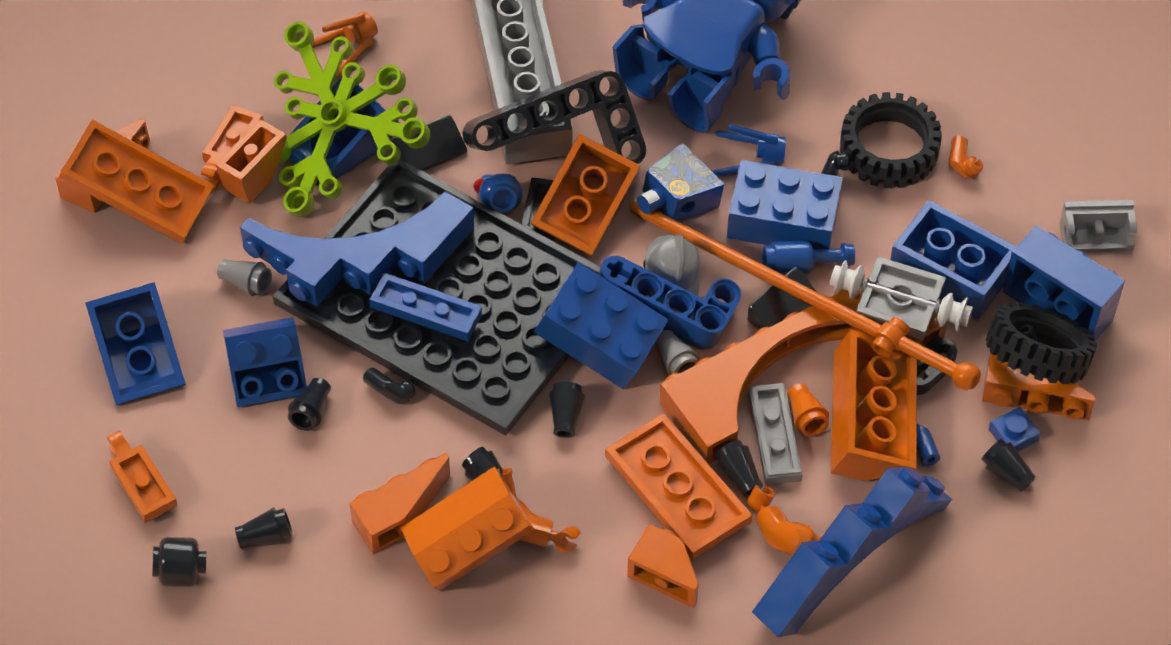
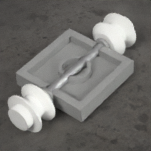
M877 257L869 279L865 278L862 265H859L854 271L848 269L846 260H844L842 266L835 265L830 279V285L835 287L834 294L844 289L849 292V299H853L860 291L863 293L856 311L857 313L881 325L885 322L888 323L892 317L900 318L910 328L906 335L922 340L926 336L933 315H937V311H939L937 319L940 327H943L947 322L955 324V330L958 332L960 325L967 327L973 310L972 306L967 305V297L959 303L954 301L953 293H949L943 298L942 302L939 300L946 277L881 257Z

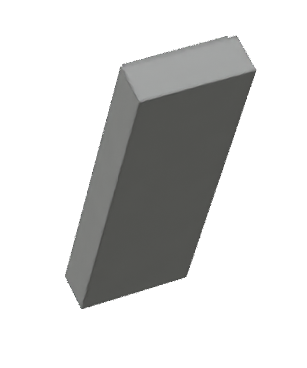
M785 384L749 386L748 395L765 485L801 481L802 470Z

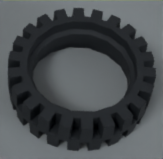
M883 92L881 99L878 98L877 94L869 95L868 101L862 98L858 101L857 106L852 105L848 114L845 115L840 135V153L847 152L851 157L849 171L852 174L859 171L858 178L864 182L870 177V185L878 187L879 182L883 181L884 188L891 189L893 182L897 183L898 188L906 187L907 180L911 185L918 183L919 177L922 179L926 178L929 170H933L938 159L942 131H940L941 125L939 120L936 121L935 113L933 111L927 112L928 106L923 102L916 106L917 99L912 96L905 101L903 100L904 94L896 93V97L891 98L890 92ZM893 121L903 123L915 130L922 138L923 148L919 153L906 159L890 160L880 158L864 149L858 140V133L863 127L874 122Z
M1015 302L1009 303V305H1001L993 317L986 337V346L990 348L989 351L992 355H998L997 359L1001 363L1008 362L1007 367L1013 370L1018 368L1021 370L1020 373L1025 376L1032 374L1034 379L1042 381L1043 378H1046L1049 383L1054 384L1057 381L1061 384H1069V382L1074 384L1079 380L1082 381L1092 363L1097 342L1094 341L1095 338L1092 334H1088V329L1079 327L1080 323L1075 320H1067L1068 316L1062 313L1059 315L1054 314L1055 310L1050 308L1042 310L1040 305L1033 304L1030 307L1027 303L1022 302L1019 305ZM1025 324L1032 325L1038 340L1044 344L1026 337L1017 328Z

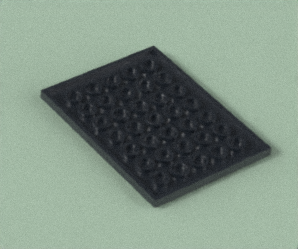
M399 159L395 164L386 167L324 239L356 237L382 231L402 223L423 211L445 191L474 207L475 228L425 284L414 277L409 278L405 276L397 267L390 274L482 306V315L469 341L370 308L372 294L370 295L360 288H352L344 279L338 283L317 307L307 300L301 301L297 299L289 290L288 279L273 295V302L276 306L506 436L570 356L534 333V330L578 262L597 274L599 273L600 266Z

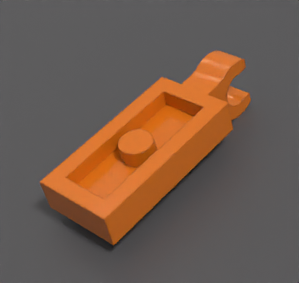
M234 105L230 107L202 152L203 161L206 163L201 170V175L206 176L205 180L215 185L213 190H216L221 182L216 164L260 119L263 120L262 114Z
M120 430L107 436V440L111 444L109 449L115 457L109 461L110 468L143 521L146 523L177 507L176 497L142 444L131 449Z

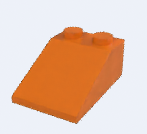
M579 134L531 221V225L592 256L639 174L640 165Z

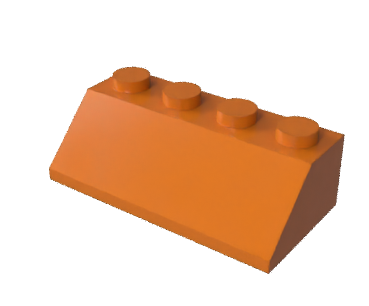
M851 329L834 350L831 473L861 481L880 479L887 468L909 467L915 471L917 359L900 350L893 352L889 358H884L878 355L871 347L875 337Z

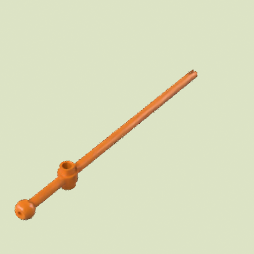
M637 201L630 204V210L634 215L675 236L683 235V239L688 240L693 245L875 337L871 347L878 355L889 358L893 352L900 350L951 376L954 384L961 390L968 391L974 389L979 383L981 372L974 363L963 362L958 364L907 338L906 334L910 328L900 318L892 317L888 323L885 322L881 325L657 210L645 214L639 208Z

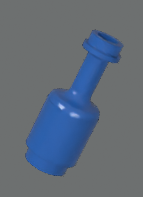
M808 240L774 241L770 245H764L762 248V264L783 275H786L794 267L799 268L804 275L812 272L813 265L818 263L841 262L842 265L844 260H846L847 265L855 264V248L853 244L841 243L838 249L815 250Z

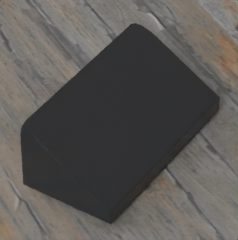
M451 115L426 124L430 129V139L424 147L411 148L401 138L397 137L391 141L400 149V159L421 171H426L467 153V147ZM421 132L417 133L414 139L417 138Z
M794 267L785 275L816 291L799 268ZM772 286L749 305L747 320L759 330L763 327L770 328L783 321L789 314L801 312L812 305Z

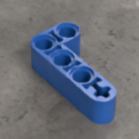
M620 256L607 257L602 262L598 273L607 281L667 318L668 322L663 330H672L678 338L700 349H711L718 343L741 298V290L732 280H716L711 285L705 298L702 299ZM639 292L646 293V294H648L650 297L643 296V295H642L641 293H639ZM718 299H722L726 303L720 302ZM671 308L677 309L681 313L674 312ZM703 325H707L713 330L707 329Z

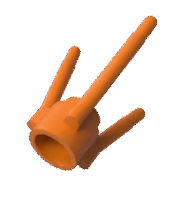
M361 12L353 17L323 26L322 31L329 33L315 38L312 47L343 34L352 44H360L353 51L352 55L341 63L337 78L342 74V69L346 64L353 62L365 49L375 44L372 37L378 33L377 24L368 12Z

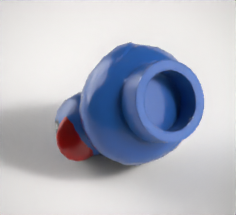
M486 174L477 179L473 185L474 190L479 194L481 203L501 214H507L517 208L523 197L521 184L516 177L510 174Z

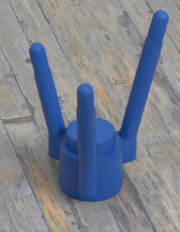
M733 124L728 126V130L732 132L716 131V136L756 144V158H762V162L757 163L775 165V163L783 164L786 137L766 134ZM740 165L711 171L716 176L738 173Z

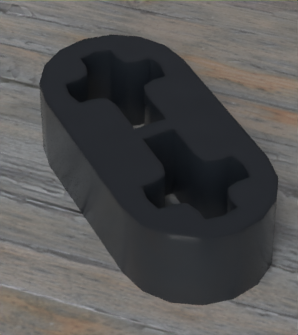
M934 338L924 346L940 355L945 353L947 355L946 358L954 362L956 361V345L947 338ZM917 359V376L925 370L923 379L917 378V395L928 392L947 374Z

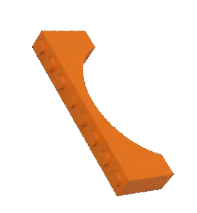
M842 289V291L828 298L856 312L863 293L860 291L853 299H849V292ZM814 306L801 312H793L770 328L763 327L754 336L740 343L734 342L730 344L723 352L711 358L706 357L699 360L694 367L682 373H674L668 376L664 382L660 383L659 403L684 437L704 460L711 464L718 460L716 457L718 450L728 443L738 440L737 415L742 400L749 386L768 367L784 356L801 348L827 341L843 340L851 329L859 332L863 331ZM937 311V315H933L924 340L906 335V337L925 346L934 338H944L947 323L940 327L937 319L939 311Z

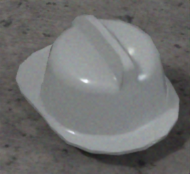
M664 235L654 239L646 251L645 269L698 296L700 258L695 246L688 240L683 239V235ZM671 308L674 312L681 313L677 309Z

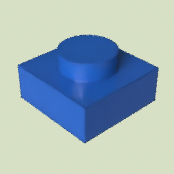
M1021 407L990 421L989 431L997 441L1002 438L1007 444L1011 442L1017 451L1039 441L1041 435L1040 431Z

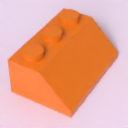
M494 466L402 526L401 530L414 558L432 587L442 591L534 531L535 528Z

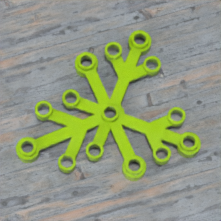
M296 21L286 28L284 39L292 49L299 51L311 79L293 76L289 71L284 70L276 74L274 85L285 94L295 90L317 95L322 103L321 105L303 101L298 96H294L288 99L285 104V111L293 119L299 120L306 116L315 118V120L287 136L278 163L287 161L292 149L320 133L312 155L294 166L283 168L279 173L280 183L289 189L283 199L285 209L296 217H303L309 215L314 208L312 192L317 180L320 182V192L328 199H336L342 193L343 186L340 181L333 177L326 161L336 132L341 131L346 126L370 131L378 148V158L387 165H393L400 159L401 152L390 141L389 136L401 138L411 148H421L429 142L430 129L421 119L415 117L418 112L417 105L407 97L399 99L393 107L376 117L354 113L385 94L396 95L404 90L406 85L405 74L395 65L389 64L380 68L376 74V83L350 98L354 86L359 85L364 80L365 71L355 62L346 64L342 69V80L334 97L331 90L342 61L352 55L354 47L343 36L335 38L330 45L331 53L325 68L322 70L312 47L314 43L313 31L304 22ZM346 44L345 48L342 51L338 52L339 48L342 45ZM357 70L356 75L350 78L351 73ZM289 78L287 84L282 86L283 81ZM300 104L299 109L293 112L294 107ZM410 105L409 110L405 113H402L404 107ZM402 119L405 122L401 124L397 123L396 121ZM421 132L420 135L414 139L415 135ZM393 149L392 154L385 157L386 152ZM294 174L293 179L287 182L288 177ZM334 183V188L327 192L328 187Z

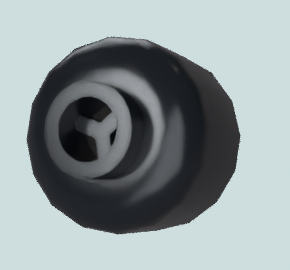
M163 538L159 547L153 546L152 577H158L160 584L163 586H194L198 581V574H206L207 551H199V543L195 538Z

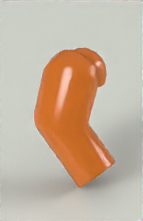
M955 136L951 140L949 165L965 179L976 178L982 172L983 163L980 159L975 162V156L969 158L966 155L967 138Z

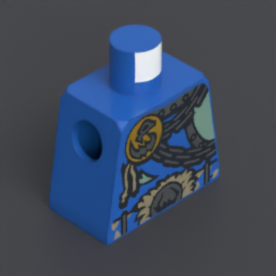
M683 143L647 170L643 194L637 197V203L645 214L659 209L664 215L680 221L718 208L725 184Z

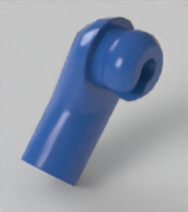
M917 424L916 449L919 451L924 465H934L940 460V456L931 432L928 428Z

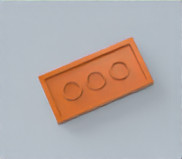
M93 119L58 177L181 244L184 242L215 186Z
M664 413L605 448V457L662 525L673 531L683 540L686 551L692 560L752 523L753 515Z

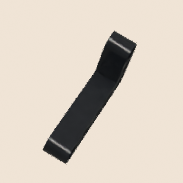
M596 70L474 118L466 123L462 132L463 140L470 148L491 151L592 110L606 148L623 156L622 146L628 141L631 145V152L626 158L637 164L643 161L647 151L623 78L617 72ZM606 77L610 86L607 93L602 94L600 82ZM576 89L579 93V102L573 107L569 102V96ZM545 101L549 106V113L542 119L538 109L540 104ZM617 109L620 113V121L616 126H613L611 114ZM514 113L517 115L519 123L514 131H510L507 122L510 115ZM481 126H485L488 136L485 142L480 144L476 134Z

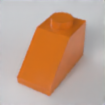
M260 119L216 164L224 189L250 204L272 181L287 140L286 134Z
M648 524L628 557L627 577L694 608L697 603L699 584L683 540L667 528H658Z

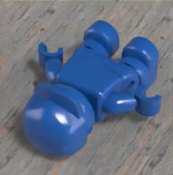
M623 0V6L629 8L637 4H645L641 6L643 24L630 26L612 46L615 72L621 75L626 88L631 93L643 100L651 101L666 86L668 71L678 64L686 68L688 72L685 77L681 78L668 93L670 109L688 128L700 133L708 132L720 118L722 104L730 96L732 89L738 83L741 71L752 57L756 65L753 71V90L761 89L762 83L766 80H774L778 82L777 94L782 100L788 97L790 93V70L787 64L780 59L778 36L765 23L775 21L779 17L784 20L787 19L793 10L797 8L801 0Z

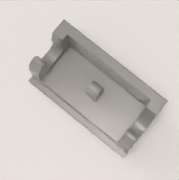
M1133 200L1064 202L1059 222L1064 243L1082 252L1133 251L1135 246L1133 233H1137Z

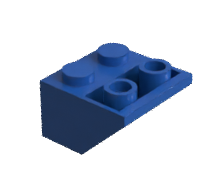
M293 317L223 330L237 407L298 396L307 387L297 329Z

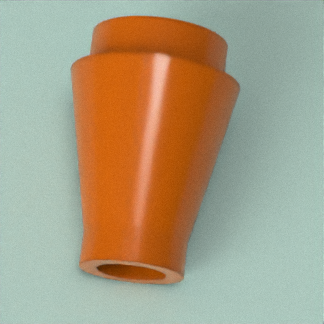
M799 383L793 385L788 390L787 395L790 399L796 429L807 437H814L823 433L829 425V412L809 391L806 384Z

